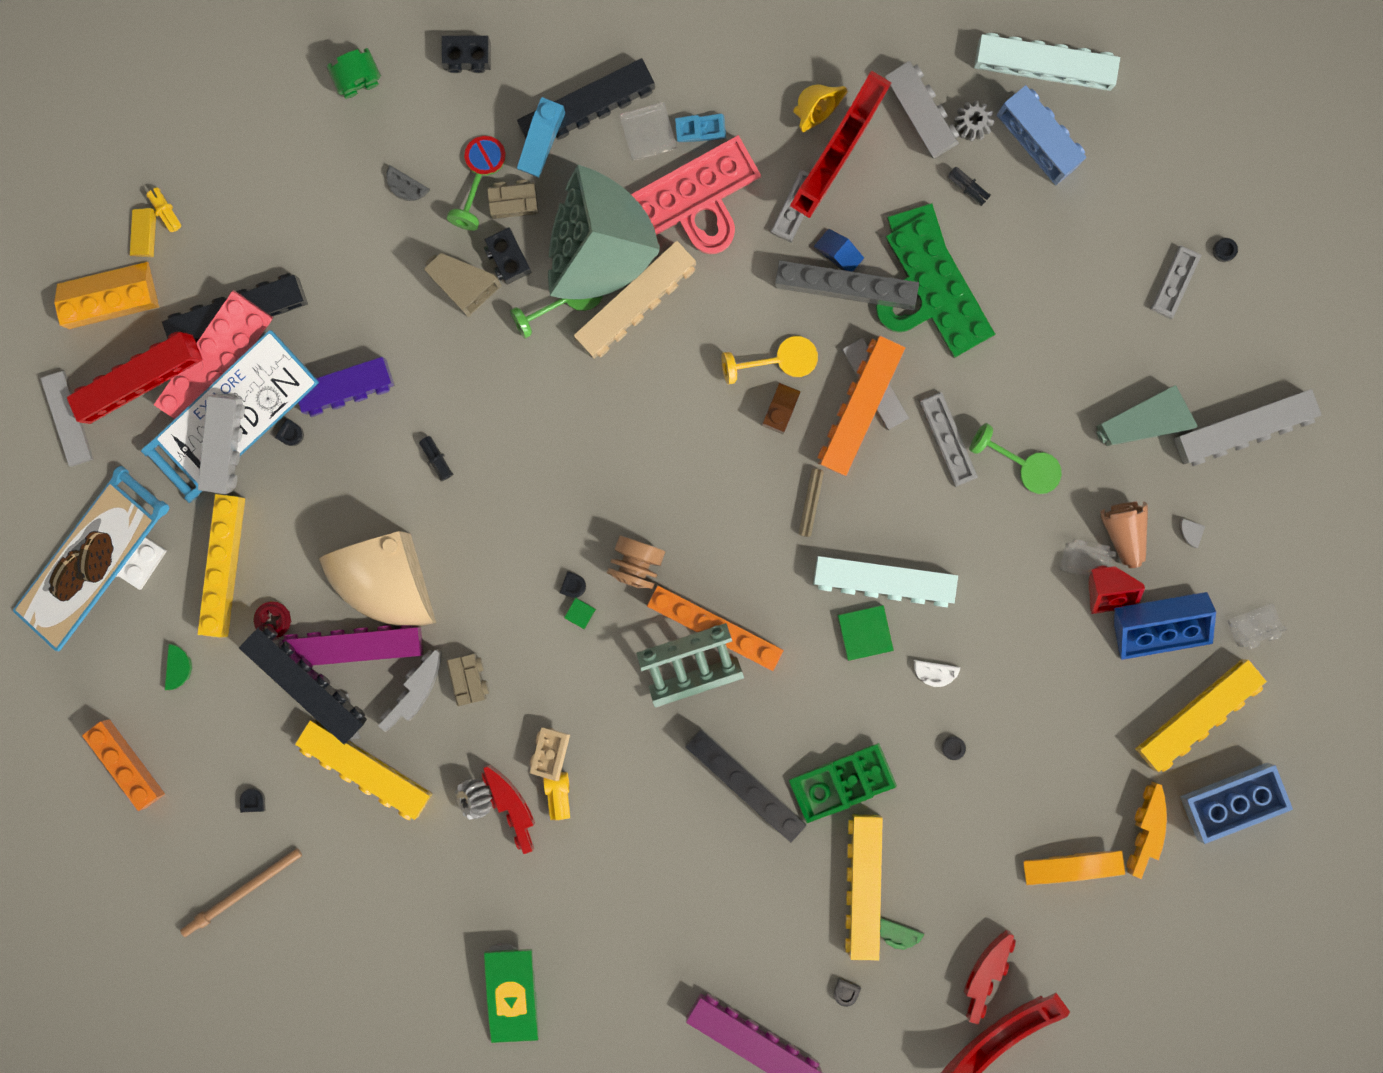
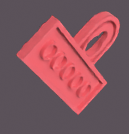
M738 135L631 195L646 211L656 235L680 222L697 250L706 254H717L730 246L735 233L733 219L721 199L761 178V174ZM710 210L716 215L718 233L715 236H708L705 231L696 226L694 220L698 212Z
M233 290L196 343L203 361L174 376L154 406L176 419L259 340L273 320V317Z

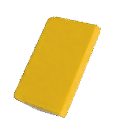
M152 208L132 210L130 256L154 257L156 214Z

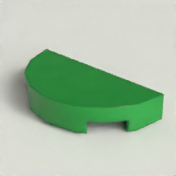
M169 644L165 691L174 690L182 686L190 678L192 671L191 658L188 657L187 653L180 646Z
M880 917V935L886 944L894 949L905 950L906 948L913 947L924 936L923 932Z

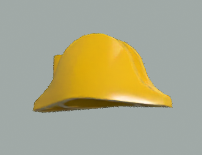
M816 84L804 89L798 98V105L793 110V113L801 119L799 124L801 131L805 132L829 117L848 93L845 86L828 87Z

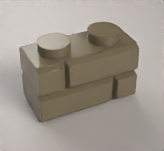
M518 180L516 185L498 182L494 183L493 187L487 189L492 219L539 214L536 186L534 182L530 183V180Z
M476 654L447 660L457 706L487 699L486 694H489V687L486 680L482 681L481 671H484L481 657L477 658Z

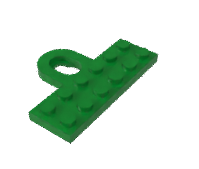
M927 213L885 237L908 277L904 280L919 282L917 295L921 300L919 311L912 315L897 316L893 312V307L877 305V317L886 329L897 333L907 332L932 319L953 358L996 335Z

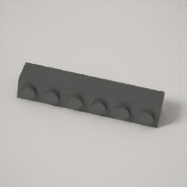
M779 260L775 282L777 289L915 310L919 282L781 260Z

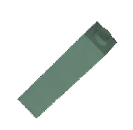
M1175 385L1097 425L1098 431L1096 433L1101 443H1105L1106 446H1112L1188 431L1198 426Z

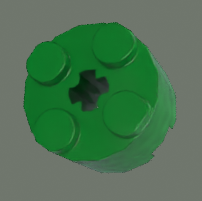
M368 48L364 49V53H360L358 49L345 53L336 58L337 64L333 66L332 63H329L326 67L338 94L343 95L345 99L354 97L358 94L357 90L364 87L366 90H370L379 85L377 80L380 79L381 74Z

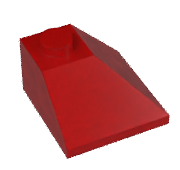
M1102 565L1092 569L1088 579L1091 614L1115 611V608L1139 604L1145 590L1144 584L1116 566L1107 567Z

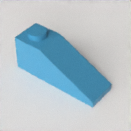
M541 97L517 166L518 170L539 178L565 115L563 105Z

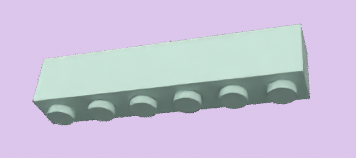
M986 33L985 35L982 34L978 41L974 69L1111 91L1116 85L1120 57L1114 56L1111 52L1092 53L1087 48L1074 50L1068 49V46L1063 44L1050 46L1045 45L1043 41L1034 40L1026 42L1022 41L1019 37H1009L1007 39L1001 38L995 33Z
M818 556L816 558L813 584L818 585V590L832 592V587L841 588V593L855 595V590L865 591L864 596L878 598V594H887V599L901 601L902 597L911 598V603L925 604V600L934 601V606L948 607V603L955 604L958 575Z

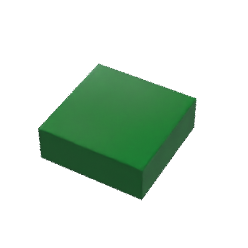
M575 598L564 618L585 630L596 609Z

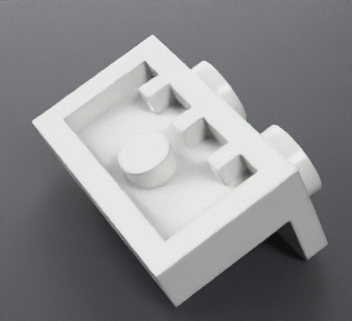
M145 537L116 577H121L137 589H142L167 550L148 537Z

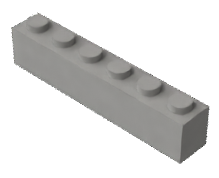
M1310 389L1176 437L1174 441L1183 465L1191 463L1193 467L1206 462L1205 457L1213 455L1215 459L1228 454L1226 450L1235 447L1237 451L1249 447V441L1256 439L1259 443L1271 439V433L1278 431L1279 435L1293 431V425L1300 423L1301 427L1315 423L1314 418L1322 414L1313 390Z

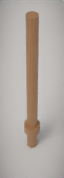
M296 848L211 909L194 917L195 920L180 930L181 934L187 937L198 928H204L210 924L211 919L302 856L301 851Z

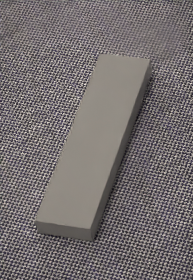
M863 338L842 349L857 377L860 375L856 372L861 361H866L869 352H866L868 346ZM889 384L877 408V412L887 430L909 419Z
M60 371L42 377V385L68 465L73 467L94 460L83 425L76 422L66 398L72 394L66 372Z
M942 392L919 401L955 487L978 478Z

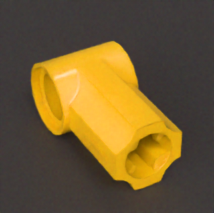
M561 772L559 781L543 777L545 795L548 796L550 820L570 818L568 772Z

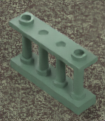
M727 623L636 653L641 671L649 669L654 684L648 687L655 708L744 678L738 658L730 659L726 643L732 642ZM717 647L721 662L708 666L703 651ZM694 654L699 669L685 673L681 658ZM672 661L677 677L663 681L658 666Z

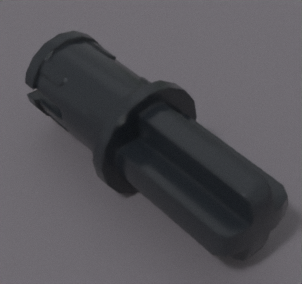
M954 167L949 173L948 178L963 190L962 193H967L980 206L986 201L979 194L986 200L991 196L990 193L986 192L975 182V178L972 180L958 167Z
M427 436L423 438L419 444L429 460L427 463L433 466L440 481L442 482L453 476V472L443 458L445 456L444 453L441 454L432 437Z

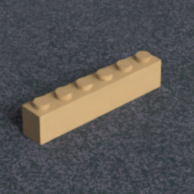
M676 241L574 335L575 339L593 359L597 356L601 358L610 350L608 346L614 340L619 342L627 334L625 330L630 325L636 326L643 320V313L648 309L654 310L661 303L660 298L665 293L670 295L679 286L677 282L683 277L687 279L695 272L696 260Z

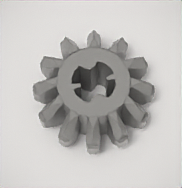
M977 100L974 101L972 107L969 102H966L964 108L957 110L959 116L954 118V122L959 124L956 126L957 131H964L961 135L962 138H965L968 134L970 135V141H974L976 136L979 140H982L984 134H990L991 129L989 126H993L994 120L990 119L993 111L985 112L987 104L979 107ZM972 117L978 121L977 125L972 124L973 121H970Z
M476 778L466 780L458 785L455 791L457 796L456 802H458L463 816H467L471 820L484 817L490 813V808H492L490 800L492 797L489 795V789L486 788L484 782Z

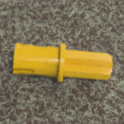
M153 188L156 197L151 190L148 191L146 196L154 206L156 216L162 219L169 232L178 231L181 228V223L172 210L173 206L168 204L160 188Z

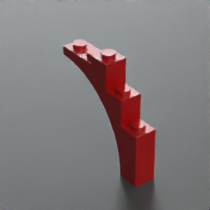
M873 71L869 73L830 142L796 193L790 207L808 218L812 216L846 163L855 145L865 132L892 82Z

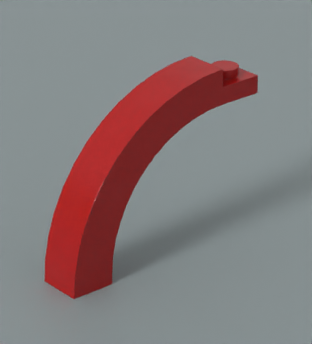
M1057 993L1045 998L1041 995L1011 1011L980 1033L948 1063L941 1073H982L991 1063L1016 1043L1050 1024L1067 1018L1070 1011Z

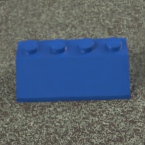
M1204 592L1115 608L1114 627L1121 660L1213 644L1216 610L1208 593Z

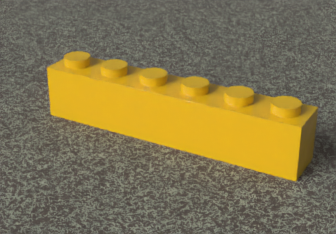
M215 494L198 635L222 638L228 637L245 506V498Z
M1241 659L1135 748L1152 770L1156 772L1168 770L1173 765L1172 761L1175 758L1186 755L1191 750L1190 746L1194 742L1202 741L1209 735L1208 731L1212 727H1218L1227 720L1226 716L1231 711L1236 712L1245 705L1244 701L1249 696L1253 697L1263 690L1262 685L1267 681L1249 660Z
M316 719L309 721L295 744L300 747L299 752L310 758L314 756L319 759V764L328 770L333 768L338 771V776L349 783L351 781L360 785L358 787L359 790L367 795H371V793L379 797L378 801L388 808L391 806L399 810L398 814L407 820L411 818L417 819L433 794L351 741H348L345 745L342 744Z
M852 814V820H848V834H852V842L847 844V858H851V867H847L846 877L847 882H851L850 891H846V905H850V915H846L845 927L849 929V938H845V953H849L851 960H879L883 822L881 815Z

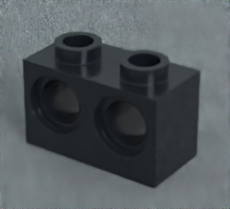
M442 36V65L444 70H448L450 73H461L462 70L484 73L485 70H491V42L489 36ZM477 51L484 53L480 59L472 58L473 54ZM452 52H460V56L457 59L449 58Z
M510 227L484 239L487 246L483 248L489 260L494 258L497 264L494 270L500 281L504 279L508 285L532 273ZM506 242L507 248L504 251L498 252L495 250L497 243ZM510 262L517 264L516 271L512 273L505 271L506 265Z

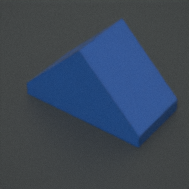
M828 229L814 245V248L844 271L853 272L864 259L848 238L831 229Z

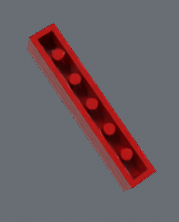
M181 331L174 332L168 336L169 339L151 345L149 347L150 350L132 356L130 361L125 364L114 366L111 372L95 377L92 380L93 382L87 386L76 388L73 394L66 397L76 422L91 424L203 361L193 335L182 333Z

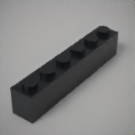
M643 58L554 101L563 105L565 110L564 118L555 138L557 140L563 139L570 134L569 131L575 128L583 129L590 124V121L596 118L603 119L609 116L612 110L618 107L620 109L626 108L632 103V100L638 97L643 99L653 93L652 90L655 89V82ZM535 111L517 119L525 139L527 138Z
M291 273L283 274L278 277L277 281L271 283L269 281L258 283L255 285L256 288L249 291L247 289L236 291L272 317L308 305L300 279L296 275H291ZM219 297L211 301L212 304L206 306L196 305L189 309L190 312L184 314L178 312L167 316V320L161 321L167 339H169L168 336L170 334L181 331L182 333L193 335L197 343L227 298Z
M262 623L243 642L239 649L345 745L367 721L363 710L358 706H352L342 691H336L330 685V681L326 676L312 669L313 665L306 658L301 659L295 653V649L290 643L283 642L277 637L278 633L274 628L269 625L265 626Z
M702 728L686 744L685 747L790 843L807 826L795 812Z

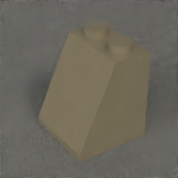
M440 253L438 256L433 255L426 262L427 266L424 268L433 281L467 317L474 313L502 286L494 274L443 253Z

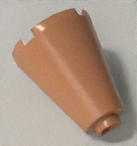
M1137 501L1126 502L1111 506V511L1106 512L1105 509L1101 510V519L1122 564L1127 565L1128 568L1142 566V562L1146 561L1147 503L1143 502L1142 506H1138Z

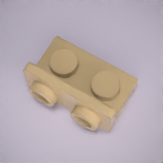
M541 727V731L536 736V751L530 760V774L559 781L570 734L556 731L553 728Z

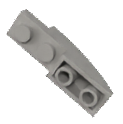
M436 649L434 652L429 650L421 659L423 664L418 669L413 667L405 676L407 681L403 685L410 692L404 691L396 700L398 705L393 710L388 708L380 717L382 722L378 726L384 732L389 731L402 716L407 721L412 720L425 703L434 686L440 668L442 652L439 649Z

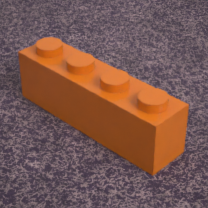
M110 719L100 721L82 735L138 811L149 807L165 795L164 791Z

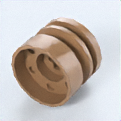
M619 535L615 551L624 556L622 560L611 559L610 562L620 565L619 571L608 568L607 574H610L619 582L637 588L653 589L654 583L646 581L645 578L646 575L657 578V574L649 570V566H661L666 551Z

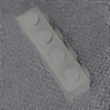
M908 61L885 76L888 81L892 82V89L935 159L959 144L956 139L960 136L953 124L948 126L944 118L948 115L941 104L938 106L935 104L933 98L936 95L930 84L925 86L921 78L924 77V74L918 64L913 66Z
M216 394L207 396L198 490L228 494L236 488L237 475H235V467L240 460V453L237 451L238 442L242 439L240 420L244 417L245 406L242 405L243 398Z

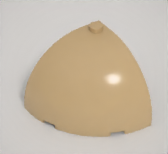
M397 531L336 550L319 558L322 569L334 590L347 604L361 614L373 620L396 626H425L436 623L410 533Z

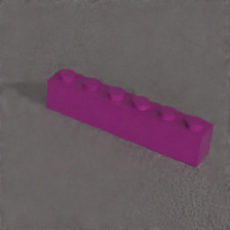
M391 625L377 626V631L368 632V627L355 628L352 634H345V630L330 631V636H321V632L307 633V638H298V634L283 635L284 640H282L283 642L290 643L294 647L295 653L301 659L306 658L313 666L424 655L421 627L415 628V626L401 625V629L391 630Z
M700 993L686 1016L687 1024L767 1073H822L819 1066L820 1063L811 1056L805 1058L799 1054V1049L789 1043L787 1045L779 1042L780 1038L774 1033L761 1031L758 1029L759 1025L751 1019L745 1021L738 1016L739 1013L729 1006L727 1008L722 1007L718 1004L719 1000L710 994L705 996Z

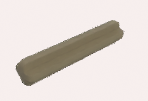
M813 468L811 470L799 528L800 536L810 537L812 534L824 471L821 469Z

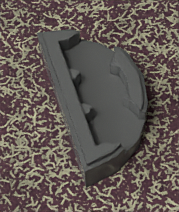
M389 165L386 173L387 183L392 193L398 198L405 201H417L425 197L430 191L428 187Z

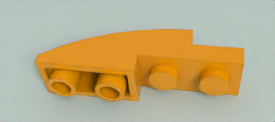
M1152 781L1144 790L1143 798L1145 800L1142 808L1139 807L1135 814V825L1142 828L1143 831L1137 835L1135 840L1136 850L1134 855L1131 854L1127 861V872L1142 879L1149 858L1159 860L1166 834L1167 812L1162 785Z

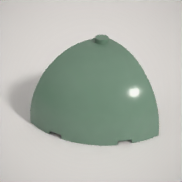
M577 165L565 188L568 191L565 203L559 204L549 248V258H553L552 269L548 270L550 296L563 299L594 298L623 288L644 272L660 250L653 224L639 202L627 190L609 177L593 169Z

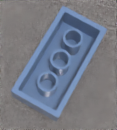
M1025 85L1002 105L997 113V117L1056 186L1077 169L1087 157L1084 155L1083 147L1077 142L1074 143L1069 137L1068 129L1062 124L1059 125L1054 119L1055 115L1052 110L1042 105L1036 91L1029 89Z
M1264 763L1180 796L1197 841L1204 844L1293 810L1277 767L1270 763Z

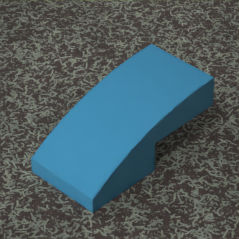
M723 114L675 118L678 142L726 139L725 118Z

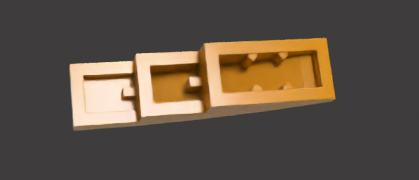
M1122 850L1075 853L1074 855L1053 856L1047 859H1033L1023 862L1026 885L1125 875Z

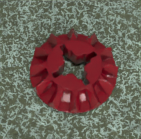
M271 601L259 606L253 618L255 629L262 623H266L270 619V613H272L273 616H281L276 621V627L273 624H266L265 626L269 625L274 628L278 633L277 637H282L289 631L292 620L290 611L284 604Z

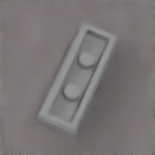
M800 169L771 230V234L792 243L804 218L802 213L790 207L796 193L809 175L808 172Z
M1181 245L1178 247L1150 310L1169 319L1174 317L1202 256L1201 254Z

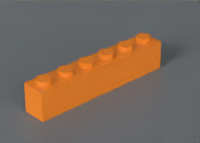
M878 336L876 340L872 339L866 350V352H869L866 361H861L856 372L860 375L856 383L852 381L848 388L847 394L850 396L847 403L841 404L837 412V416L840 418L837 424H832L827 434V437L830 438L827 446L823 445L818 453L819 465L843 476L847 475L905 347L882 336Z
M657 586L647 607L696 632L727 623L732 642L726 643L727 648L771 671H774L784 651L660 586Z

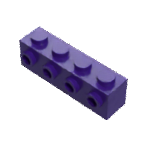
M380 357L316 378L319 381L318 385L298 403L303 414H309L310 417L323 414V409L332 407V410L346 406L345 402L351 400L360 402L368 399L367 395L375 392L377 395L385 394L395 384L387 360L384 357Z

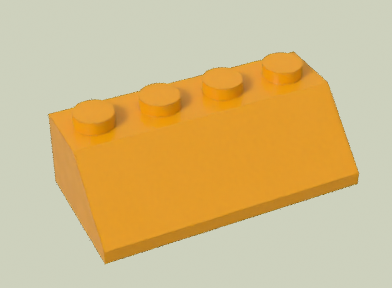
M149 262L58 283L54 301L59 325L67 329L159 308Z

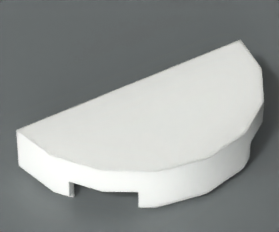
M914 660V670L917 677L923 683L933 687H943L951 683L958 676L961 668Z

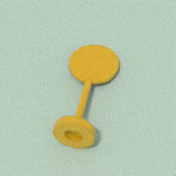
M802 336L787 338L780 344L777 357L736 364L731 352H723L721 360L724 378L728 385L734 384L737 380V369L778 363L780 369L791 377H803L815 369L818 362V352L815 345L809 339Z

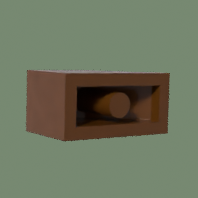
M779 383L762 426L784 434L801 391Z

